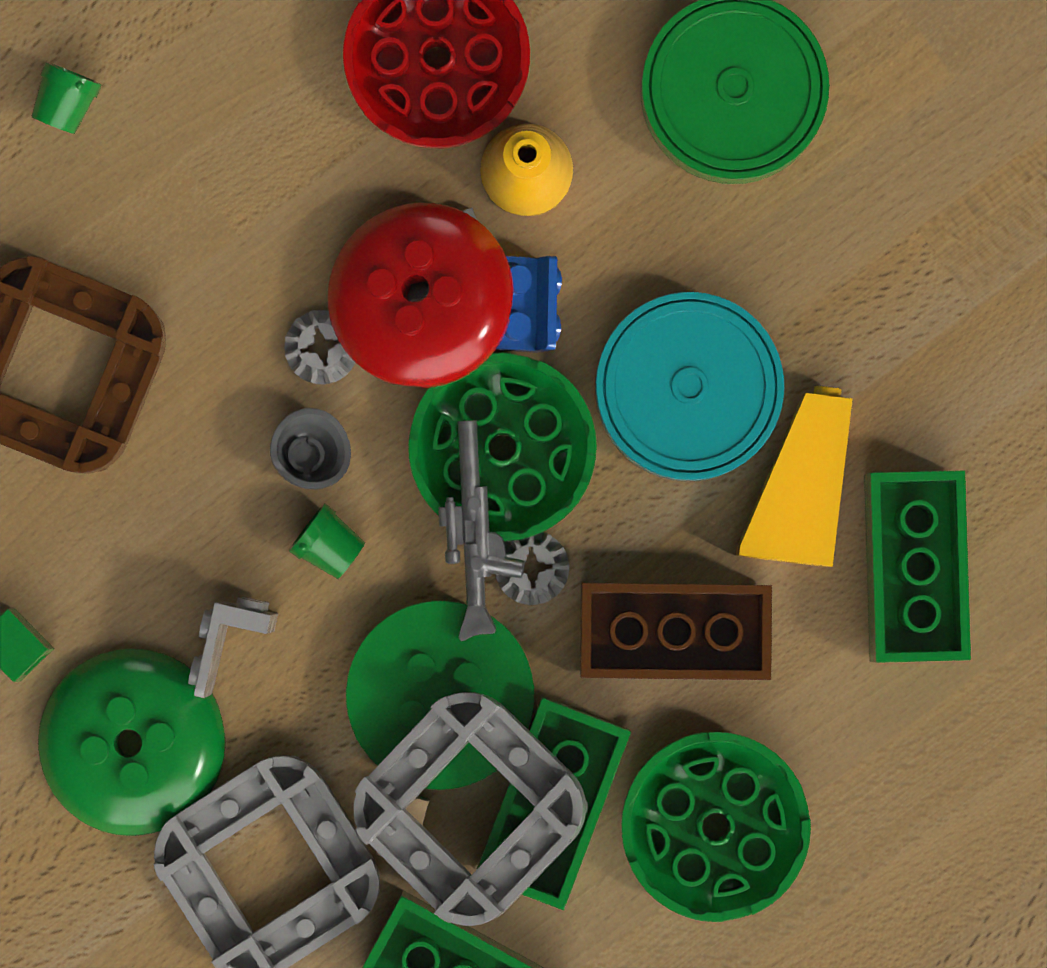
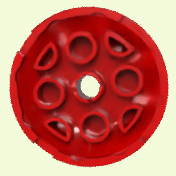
M362 0L354 9L345 32L343 44L344 71L351 94L364 115L384 133L403 143L417 147L442 149L461 146L473 142L494 130L507 118L518 103L525 88L530 68L528 31L522 14L513 0ZM441 47L450 54L449 62L445 66L440 67V69L430 67L424 61L425 54L431 48Z
M421 202L400 205L385 210L366 221L350 236L340 250L333 265L328 284L330 321L337 339L345 352L356 364L372 376L393 385L398 384L421 388L437 387L468 375L483 364L498 347L510 322L509 317L514 293L513 276L508 259L496 238L483 224L469 214L456 208L436 203ZM420 282L429 284V292L423 300L419 302L408 301V292L411 284Z

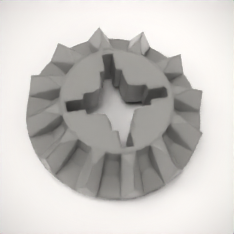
M312 310L295 319L285 336V357L294 373L303 380L314 384H330L345 377L352 370L355 362L345 352L341 344H336L334 348L328 350V358H326L328 366L325 367L317 353H302L303 349H307L308 346L315 343V328H319L320 333L323 334L326 340L338 341L330 321L329 311Z
M542 532L529 538L504 542L506 557L521 559L526 562L527 555L529 554L528 547H533V554H536L537 562L553 565V569H545V571L538 573L534 589H531V581H528L526 573H523L522 579L495 574L500 588L508 597L522 604L538 605L550 601L561 592L568 579L569 561L563 546L554 537Z

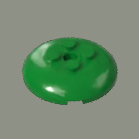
M492 353L483 364L468 375L445 385L430 387L419 402L411 424L408 452L415 483L424 500L438 516V507H445L447 497H453L455 507L462 506L458 421L477 420L480 486H487L489 532H496L503 538V541L529 538L552 528L563 520L579 503L594 471L597 450L596 432L592 416L583 397L576 387L559 371L540 360L511 353ZM507 435L515 441L516 452L511 459L499 461L490 455L489 445L496 436Z
M128 648L112 650L94 656L79 664L61 680L47 701L42 714L38 734V751L47 784L57 800L69 813L88 826L103 832L124 836H139L161 831L162 827L171 818L211 793L223 766L226 737L220 708L213 693L205 698L194 696L196 686L188 684L191 668L174 657L161 652ZM126 729L136 731L142 740V747L134 756L124 754L119 746L120 734Z
M704 732L686 736L668 744L642 766L625 798L621 828L623 846L629 865L639 883L656 901L669 910L690 919L724 922L751 914L754 915L764 910L790 888L802 869L808 853L811 819L799 780L786 762L765 745L742 735L726 732ZM712 813L723 814L728 821L726 832L718 838L707 837L702 830L704 818Z

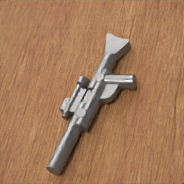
M477 420L458 421L462 506L455 507L453 497H447L445 507H438L439 526H446L447 550L445 551V562L448 564L459 563L460 551L457 549V545L464 544L466 600L468 607L459 634L461 641L479 634H493L496 631V626L485 606L484 577L496 574L522 579L525 560L506 557L503 538L496 532H489L487 486H480Z

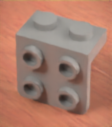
M238 597L236 604L225 601L216 602L213 609L204 611L199 631V638L206 639L203 655L194 657L188 684L196 686L194 696L205 698L213 693L228 626L264 634L275 631L279 613L268 611L269 602L248 597Z

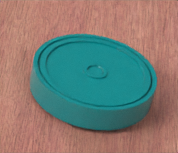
M680 292L658 297L643 304L630 313L617 326L608 339L599 360L595 382V397L598 413L606 433L617 449L629 461L639 468L662 478L676 481H701L715 478L734 470L754 456L765 444L773 432L781 413L784 398V374L774 342L760 322L749 312L719 296L698 292Z

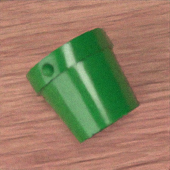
M45 62L40 73L42 78L31 117L52 127L75 134L94 97L97 98L102 84L63 67Z
M324 503L298 535L289 552L298 559L302 558L339 579L358 556L366 542L335 514L336 511Z

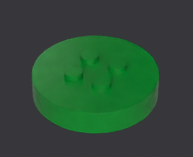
M698 0L675 14L654 39L644 64L640 92L641 105L647 127L659 148L671 161L686 172L707 181L721 184H745L779 173L791 165L807 149L823 122L829 100L830 84L827 62L818 40L810 28L785 6L773 0Z
M430 601L411 605L395 612L380 622L367 635L357 650L350 666L346 686V705L349 721L357 741L377 766L430 712L431 706L445 696L465 692H475L490 696L500 702L527 729L529 728L534 708L532 672L519 642L501 622L491 616L496 626L495 633L479 634L461 641L459 634L468 606L458 602ZM469 742L425 789L447 790L468 786L485 779L496 772L497 769Z

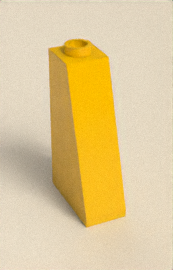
M814 386L813 394L805 393L801 396L739 540L736 556L833 567L853 398L841 397L842 389Z

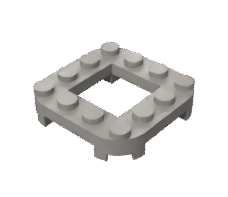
M465 692L445 696L431 706L430 712L369 776H365L360 781L355 790L354 819L357 826L355 830L365 845L370 844L436 910L434 912L435 915L448 923L476 926L487 923L502 915L565 850L580 832L585 820L588 804L583 789L572 772L500 702L484 694ZM469 742L535 806L530 815L473 874L406 810L413 800Z
M294 755L273 756L256 763L171 818L162 827L155 844L154 869L160 881L163 880L212 957L211 963L215 968H288L353 925L360 923L371 911L380 892L379 869L368 847L358 836L354 825L319 771L310 763ZM282 804L328 875L331 883L254 932L204 853Z

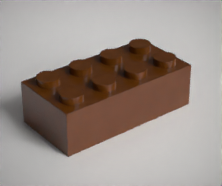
M581 583V678L771 680L772 585Z

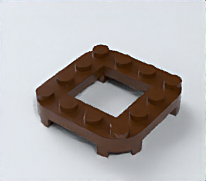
M27 256L26 258L10 261L0 267V386L33 307L117 341L82 426L0 394V444L69 472L78 474L102 472L118 460L129 442L165 352L166 335L164 323L153 308L133 294L130 295L40 257Z

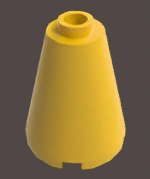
M536 124L513 125L499 132L487 145L481 160L482 184L490 200L503 211L521 216L541 215L555 208L567 194L573 177L572 158L563 140L550 129ZM524 157H530L534 160L532 162L525 163L522 162L520 159Z

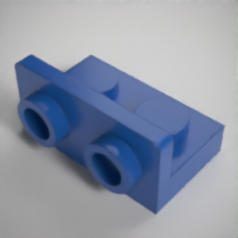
M506 256L512 271L514 293L509 317L510 322L502 341L495 351L538 353L555 350L556 342L561 333V321L557 315V295L561 290L562 275L559 268H557V257L530 258Z

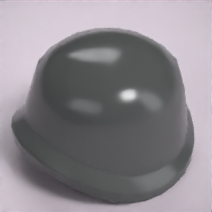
M306 408L291 413L280 422L271 439L270 457L275 469L286 481L300 488L316 490L332 486L344 476L350 465L351 447L347 433L336 418L326 411Z

